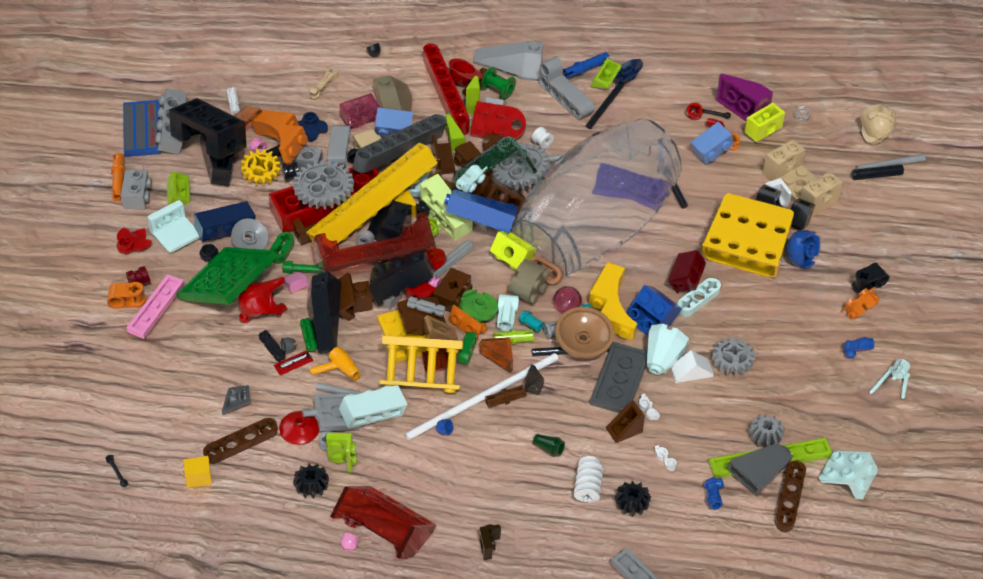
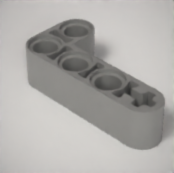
M557 56L540 64V85L576 119L580 120L595 111L593 102L563 76V65Z

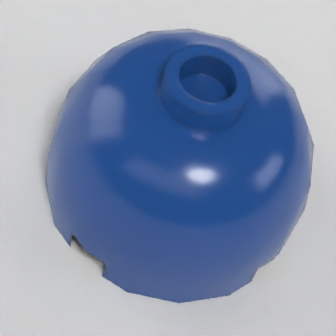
M800 230L787 240L785 246L787 256L796 266L811 268L816 261L812 260L820 252V238L815 235V231Z

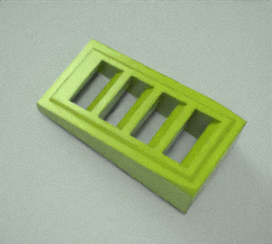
M446 114L447 122L445 128L451 150L454 152L455 147L464 144L466 139L451 115Z

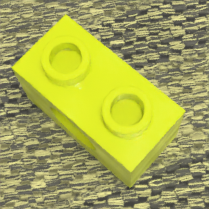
M769 104L747 117L745 133L755 142H759L782 128L785 112L776 104Z
M499 231L490 248V252L495 254L498 260L507 262L512 269L516 270L523 260H530L534 256L537 248L512 232Z

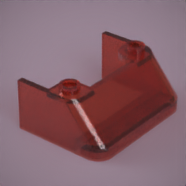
M345 486L330 516L333 519L343 518L345 524L353 528L364 526L394 544V549L397 551L396 557L399 559L414 557L436 528V524L370 486Z

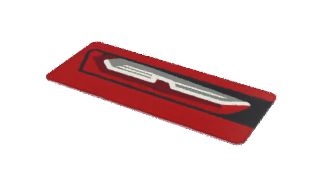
M305 350L273 366L281 376L314 360L308 351Z

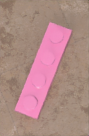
M167 274L127 326V333L145 339L176 298V294L185 286L184 280Z

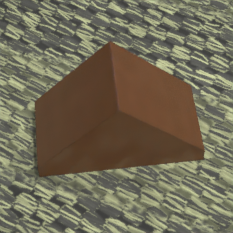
M632 400L606 426V429L614 441L619 443L643 432L645 415L637 403Z

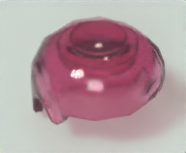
M564 286L554 294L553 304L556 310L564 313L572 308L580 307L582 305V296L576 288Z

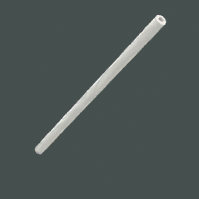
M553 353L405 433L407 440H411L437 426L439 420L450 419L485 400V396L498 393L501 389L507 388L558 360L557 354Z

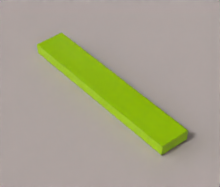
M826 437L781 445L788 448L793 458L790 462H812L828 459L833 454ZM753 451L709 458L708 464L713 477L717 479L719 477L734 476L726 469L730 461Z

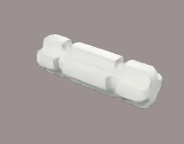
M228 88L227 96L231 115H239L240 108L236 88Z

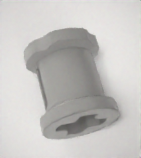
M557 321L551 323L543 322L546 338L550 339L555 335Z

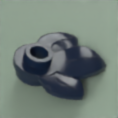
M314 112L305 113L302 120L298 121L299 126H303L309 141L316 140L319 132L328 131L327 123L319 120V117Z

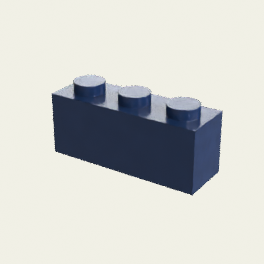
M248 201L195 213L194 228L203 242L231 235L232 229L238 221L247 218L255 219L256 215Z

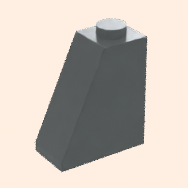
M775 443L732 459L726 469L752 493L758 496L790 463L793 456L788 448Z

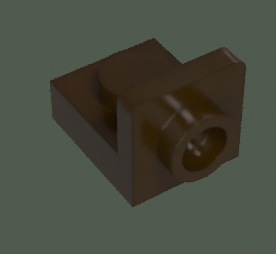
M499 524L479 527V543L483 560L492 559V551L496 550L495 540H499L501 537V526Z

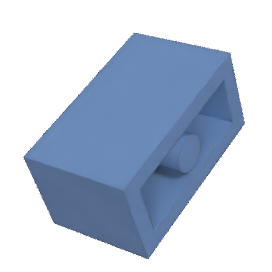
M377 108L375 133L380 135V137H386L412 125L413 112Z
M719 122L690 142L692 152L705 165L714 161L720 154L728 151L734 145L732 134Z

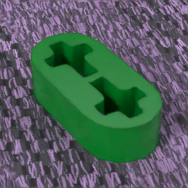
M282 232L277 236L270 250H274L277 254V257L272 261L273 263L281 264L289 256L294 247V236L291 233Z
M467 331L463 340V349L459 351L458 363L469 364L476 347L477 333Z

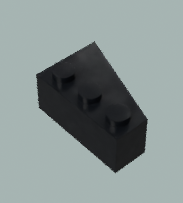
M201 133L200 144L211 184L229 186L235 153L220 160L208 155L206 152V136Z

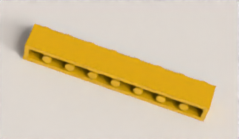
M422 143L415 145L348 198L346 202H343L309 229L306 233L317 250L323 253L332 251L336 244L347 239L351 232L362 227L366 220L374 217L381 208L388 206L396 196L403 194L411 184L417 183L425 173L432 171L438 162L429 147Z

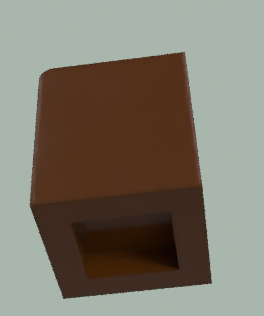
M300 219L293 220V232L300 245L312 242L306 232L314 224L304 227Z

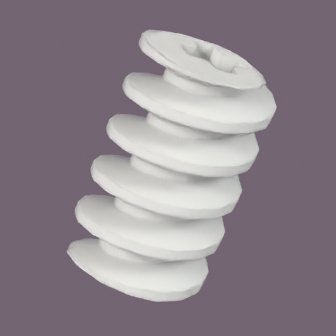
M585 456L578 462L574 497L581 502L594 503L600 500L599 494L601 492L600 487L602 485L601 480L604 467L596 457Z

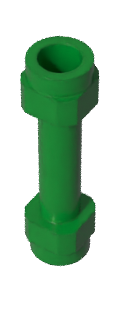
M283 261L282 271L287 274H293V271L321 274L329 272V264L319 262V265L294 264L293 261Z

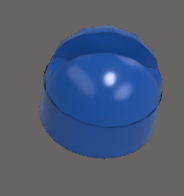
M441 419L437 422L436 430L441 435H450L453 432V423L450 419Z

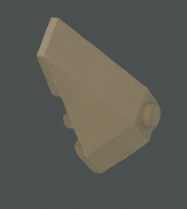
M391 75L373 79L374 95L379 108L411 112L412 95L407 84Z

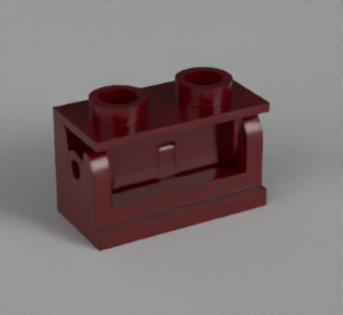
M698 250L679 253L668 282L677 294L679 291L697 289L706 265Z

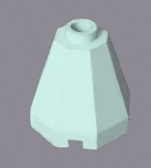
M665 324L652 325L649 330L647 368L655 375L666 373L686 352L689 338L677 328L667 329L668 325Z

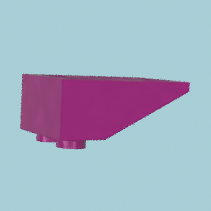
M723 73L719 75L716 101L744 121H747V117L771 104L773 92L762 84Z

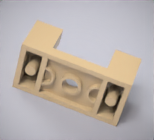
M793 139L766 154L763 175L769 181L781 178L790 189L793 202L800 198L815 204L811 216L813 217L838 203L843 182L832 172L826 173L821 179L815 177L803 166L805 149Z

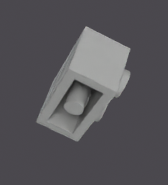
M125 170L121 192L123 209H146V202L150 201V192L148 190L152 188V178L148 177L147 170Z

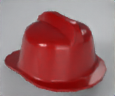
M457 58L449 61L452 79L460 86L468 85L474 76H477L479 80L482 79V73L469 62Z

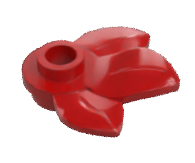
M123 227L117 233V250L123 254L143 251L152 244L151 240L146 239L145 228L130 232L127 228Z

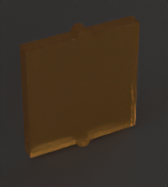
M245 106L234 116L245 121L246 126L262 110L256 107Z

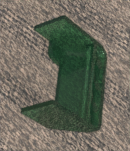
M506 136L456 170L452 180L456 185L457 180L472 165H478L482 170L487 166L486 173L515 151L519 153L534 174L537 170L513 137Z

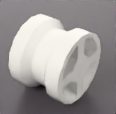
M544 127L537 128L532 135V141L536 144L538 143L541 149H547L554 140L553 134L547 133Z

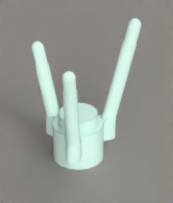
M897 359L869 393L873 394L888 376L892 374V380L904 379L901 391V398L904 399L910 377L908 373L910 369L909 362L904 359Z

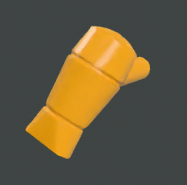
M336 347L329 353L331 362L310 368L312 375L338 368L353 381L361 377L358 367L350 355L341 347Z

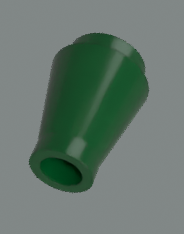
M536 434L533 440V445L553 457L560 456L565 448V442L560 437Z

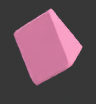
M300 272L285 277L284 284L290 293L308 286L307 277Z

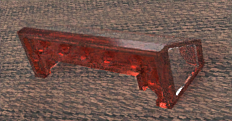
M427 212L418 213L416 215V222L407 226L403 231V236L339 249L337 240L330 241L326 238L325 233L315 235L310 246L314 263L323 273L381 262L396 257H404L414 251L425 249L427 252L436 249Z

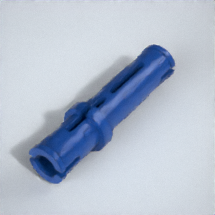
M603 52L585 61L575 62L574 65L563 69V73L566 72L563 76L569 79L577 74L582 75L585 71L604 64L609 54Z

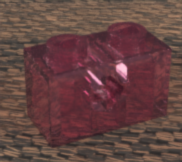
M372 93L339 104L340 118L346 126H350L353 129L376 121L377 108H380V105Z

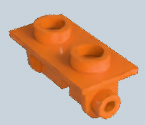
M873 287L871 290L865 288L857 294L859 298L856 300L852 297L844 303L846 307L840 312L842 313L846 310L850 319H857L866 310L878 304L879 296L872 292L876 287Z
M453 305L448 319L450 323L464 333H467V331L477 333L478 338L480 333H486L488 328L485 323L478 322L459 307Z

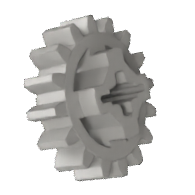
M730 337L729 341L723 338L722 343L718 341L716 347H713L712 360L715 361L714 366H720V372L726 370V375H729L730 372H733L735 376H737L738 372L744 375L745 369L750 371L751 366L754 365L755 352L752 351L753 346H747L748 341L742 343L741 338H738L737 341L733 337Z

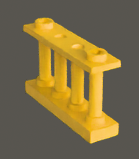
M383 336L382 344H387V348H389L387 380H380L379 384H384V387L402 385L444 388V392L456 393V389H461V385H456L454 382L456 353L459 352V349H463L464 341ZM399 345H407L409 350L407 381L395 380L396 351L399 349ZM419 346L427 347L428 351L426 382H414L416 351L419 350ZM439 348H447L446 352H448L446 384L434 383L436 351H439Z

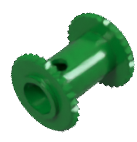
M490 67L482 77L481 87L483 89L492 87L501 92L502 99H507L515 89V77L505 79L496 74L497 69L495 67Z

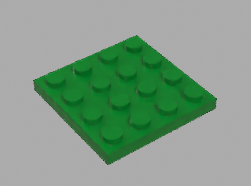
M224 247L176 295L179 300L232 304L236 297L245 291L248 285L257 279L265 268L272 264L277 254L274 250Z

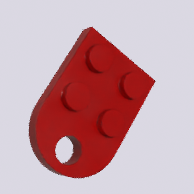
M477 101L470 131L471 137L484 139L486 133L504 135V142H514L523 136L526 130V120L519 109ZM515 122H520L522 127L515 130L512 128V125Z

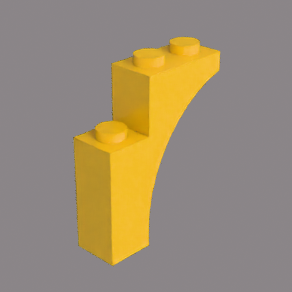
M607 262L590 292L589 304L595 309H600L613 325L615 335L633 341L636 337L637 323L624 311L618 297V291L624 281L625 268Z

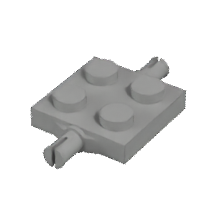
M354 393L314 394L313 401L315 407L302 409L303 417L315 416L318 421L319 431L360 429V426L348 429L339 410L343 398Z

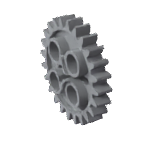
M525 143L522 147L520 144H517V148L510 146L511 150L509 151L504 149L505 153H499V158H495V163L492 164L495 180L511 188L514 187L516 191L520 187L524 190L525 186L532 188L531 184L533 183L538 185L537 180H544L543 176L548 175L547 171L550 170L549 165H551L544 148L540 149L539 145L534 147L533 143L529 147Z
M321 160L320 164L314 161V165L307 163V169L301 167V172H296L297 177H294L293 188L295 195H297L298 200H302L303 205L309 203L310 208L316 205V209L323 206L325 210L328 205L334 208L335 203L340 206V201L346 202V197H351V192H353L354 179L352 173H349V169H345L344 165L338 166V162L331 164V160L327 163Z

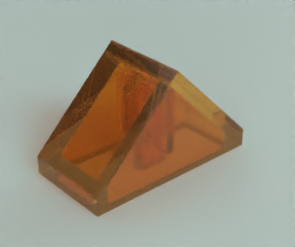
M510 337L482 339L480 341L479 354L507 372L511 373L513 371Z

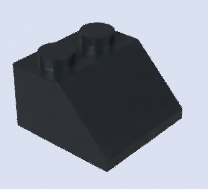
M393 201L388 206L381 208L373 217L367 229L374 234V240L400 246L412 221V205Z

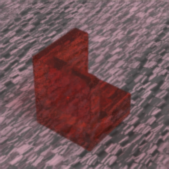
M441 348L439 351H436L435 370L447 368V348ZM428 351L422 352L425 372L428 366Z

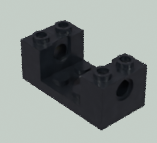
M198 98L169 109L171 136L180 141H187L193 135L205 134L206 152L215 159H224L226 156L246 148L245 121Z

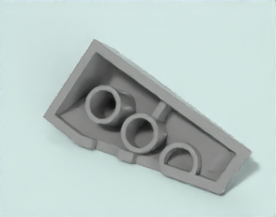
M524 41L475 49L473 63L486 68L495 67L502 70L504 74L512 73L522 80L539 81V67L543 59V43Z

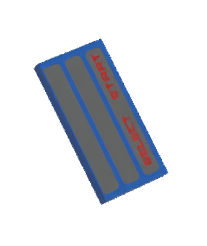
M159 100L123 103L124 157L161 154V151H158V143H155L156 134L159 132V130H156L158 119H160L158 117Z

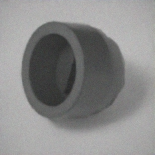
M286 337L281 339V348L285 354L291 353L296 349L297 345H293L296 341L293 338Z

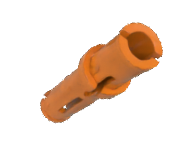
M115 153L113 155V166L111 167L113 175L112 199L117 202L121 201L126 170L124 166L125 157L122 153Z

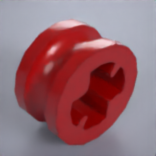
M693 102L687 106V116L689 119L698 120L702 117V106L699 103Z

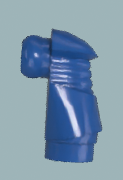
M861 337L853 341L847 340L843 346V353H846L847 358L856 357V352L873 350L874 340L867 337Z
M711 477L704 483V488L707 492L706 500L713 510L723 506L718 489H722L724 483L720 477L717 479Z

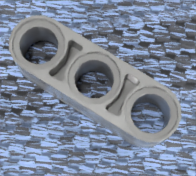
M332 125L327 162L331 160L334 163L338 162V166L344 165L346 167L351 137L350 126Z

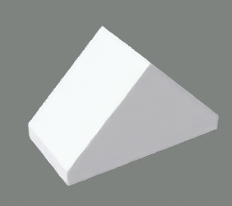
M692 350L677 360L670 368L675 383L714 377L709 360Z

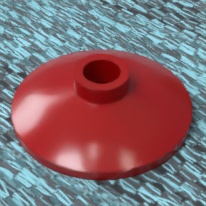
M294 411L287 414L279 425L281 437L286 442L294 445L310 443L320 432L315 416L303 417L302 411Z

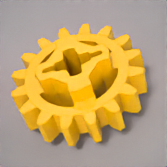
M256 149V153L249 151V156L244 155V160H241V173H243L244 179L248 178L249 184L254 181L255 186L259 183L265 186V182L272 184V179L277 180V174H280V162H278L277 156L273 157L272 151L266 153V149H263L262 152Z

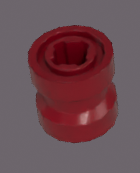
M145 266L139 267L136 271L130 270L126 272L128 283L151 284Z

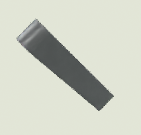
M434 114L358 149L353 169L359 173H366L404 155L418 143L425 145L432 142V135H436L437 139L443 135L447 119L443 115Z

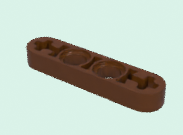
M264 418L207 444L203 449V454L209 457L210 464L221 462L276 436L278 433L277 422L273 418ZM249 433L256 435L251 440L246 439L245 436ZM229 442L237 443V445L234 448H228L226 446Z
M792 461L787 467L775 521L777 529L782 532H790L795 525L806 474V466L800 461ZM794 469L798 470L797 478L793 477ZM790 484L796 485L798 490L791 491L787 486ZM791 501L795 506L788 508L783 503ZM785 514L789 515L787 524L783 523Z

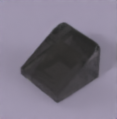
M531 365L525 379V389L528 393L539 395L544 384V378L535 365Z

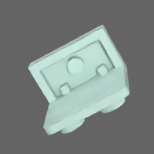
M180 200L147 216L150 232L169 253L200 238L194 226L185 217L184 205Z
M834 451L820 474L819 480L821 483L848 484L855 499L863 500L874 477L877 475L878 468L870 452Z

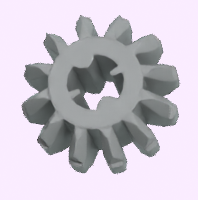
M766 413L764 417L758 415L756 419H753L749 435L752 436V442H757L758 447L760 445L767 447L782 441L784 427L781 420H776L775 415L768 417Z

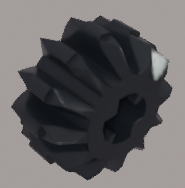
M308 463L307 467L300 466V471H295V478L293 480L298 494L303 493L305 498L311 495L313 499L316 494L322 496L323 491L328 488L329 475L326 473L325 468H319L318 463L314 466H311L310 463Z
M632 480L631 484L624 482L622 487H618L615 501L618 510H623L624 515L628 512L631 513L632 517L635 513L642 515L643 511L649 508L651 496L648 493V487H642V482L635 484Z

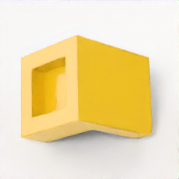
M208 456L183 459L187 488L212 484Z

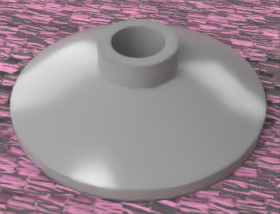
M242 219L232 229L231 238L236 248L264 250L267 246V230L263 224L255 219ZM245 236L250 237L251 241H247Z

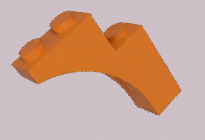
M259 110L251 119L256 134L273 137L280 141L279 151L285 163L291 164L309 141L303 126H299L294 113Z

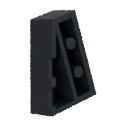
M426 250L414 251L407 256L396 257L392 261L378 263L372 267L369 288L378 306L384 303L383 300L391 295L397 297L400 295L399 291L409 286L412 289L433 278L434 267Z

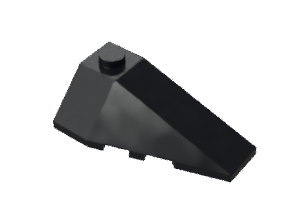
M328 271L312 276L307 295V310L317 343V350L320 354L330 352L336 348L342 282Z

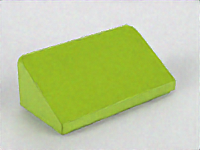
M607 58L595 76L591 87L609 89L622 65Z
M474 76L466 88V110L468 114H474L476 103L480 101V85L477 76Z
M172 171L167 178V205L178 200L183 205L189 204V176Z

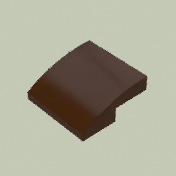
M418 297V300L422 299L435 303L436 306L440 305L438 297ZM408 299L397 303L406 334L424 335V317L426 315L446 323L444 315L439 317L435 313L429 314L419 311L417 308H408Z

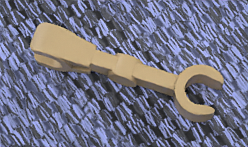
M328 68L325 77L320 80V83L310 89V92L313 93L310 98L317 100L323 88L329 82L338 78V70L332 73V68Z

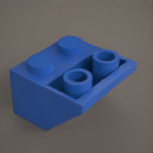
M644 285L626 313L637 323V328L649 336V330L652 325L665 324L668 325L667 328L672 325L682 308L655 287Z

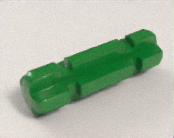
M309 318L301 319L300 326L308 352L316 351L317 343Z

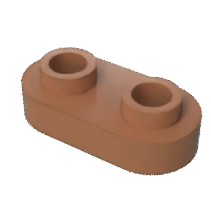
M534 256L530 259L537 264L541 263L543 267L551 270L550 277L546 281L547 283L559 284L563 280V270L556 264L541 256ZM554 272L557 273L556 278L553 277Z

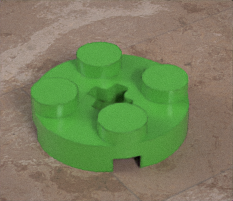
M477 290L465 291L459 303L461 310L480 323L482 320L493 319L498 311L496 299L486 292L479 294Z

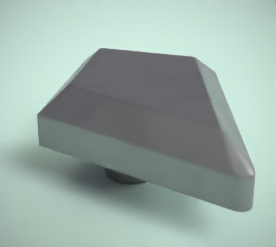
M249 385L228 388L222 408L223 415L251 404Z

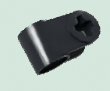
M872 263L856 272V280L852 284V289L855 293L859 294L865 288L871 290L873 287L880 288L888 282L890 276L878 263Z

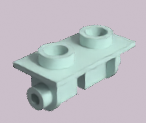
M472 165L457 180L456 187L472 194L477 187V183L481 184L486 178L484 173L488 167L486 166L482 170L478 165Z

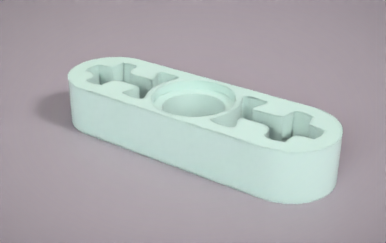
M708 278L699 284L696 290H691L679 299L677 305L682 308L679 315L689 317L718 296L721 288L720 281L715 278ZM701 295L704 297V299L697 300L694 298V296Z

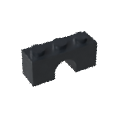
M766 184L759 188L756 197L757 201L783 207L780 203L781 190ZM798 198L793 202L791 208H786L794 212L791 226L797 229H804L808 226L815 204Z

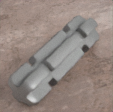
M415 297L408 299V308H417V310L429 314L435 313L439 317H443L445 313V306L439 304L436 306L435 303L422 299L418 300Z

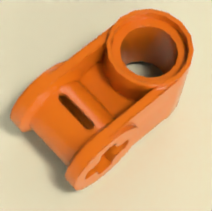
M139 282L112 283L109 286L107 304L112 308L141 307L146 303L143 285Z

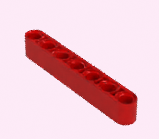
M433 43L426 44L423 48L425 67L445 113L451 115L465 136L469 133V114L439 47Z

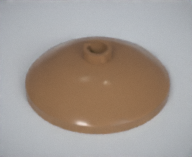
M576 307L564 312L559 317L555 327V336L560 347L568 354L578 358L589 359L601 356L611 347L614 339V328L611 321L602 312L589 307Z

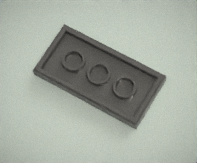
M612 342L591 397L590 405L620 413L634 400L647 366L648 351Z

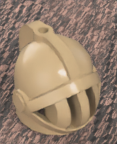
M877 104L863 111L860 115V120L862 122V135L866 142L875 145L889 137L896 124V114L892 108L883 104Z

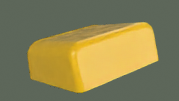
M727 193L702 244V256L711 262L765 277H776L790 233L794 212L783 207Z

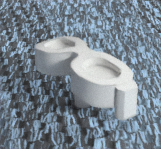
M645 393L642 394L639 400L640 409L647 411V419L659 420L660 414L652 408L653 402L649 401Z
M659 445L655 446L656 457L664 462L667 470L674 471L677 466L676 460L668 458L666 448L659 447Z

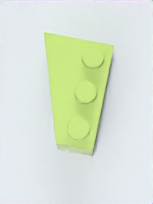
M436 174L420 183L421 200L426 203L430 217L437 219L441 228L456 241L472 231L473 221L445 211L447 207L444 204L447 193L451 195L452 191L439 174Z

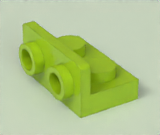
M327 433L328 462L337 464L345 462L347 463L348 472L352 473L353 465H357L356 442H352V433Z

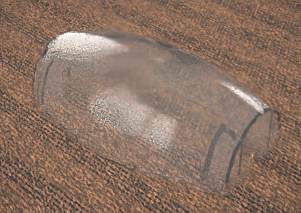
M645 118L628 120L594 133L568 150L547 169L523 202L510 232L532 246H537L541 250V257L559 266L565 276L587 267V263L594 259L596 261L602 259L603 254L608 251L612 253L639 232L662 207L664 199L669 197L671 189L676 185L682 171L681 157L676 143L665 129L654 121Z

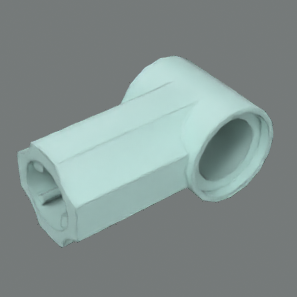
M499 294L497 327L502 331H509L514 328L519 296Z

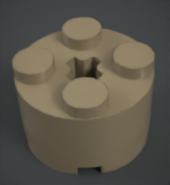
M525 259L516 269L519 273L516 277H512L509 291L513 295L519 296V298L534 305L539 295L545 294L548 284H546V281L550 277L551 270Z

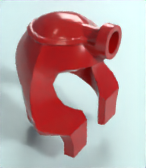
M280 277L270 281L249 284L248 288L241 292L238 297L241 314L239 315L240 322L248 323L251 317H259L261 314H278L281 316L283 312L287 311L284 303L276 305L273 300L275 296L273 291L285 283V278Z

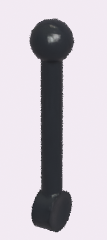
M702 109L703 113L723 116L726 119L731 117L729 112L721 113Z
M107 455L105 458L106 462L111 464L120 480V486L126 487L128 481L122 477L115 465L113 455Z

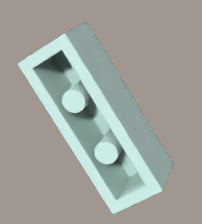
M396 385L391 387L385 386L374 391L367 390L357 395L349 394L343 398L339 410L349 429L402 416L408 404L399 386Z

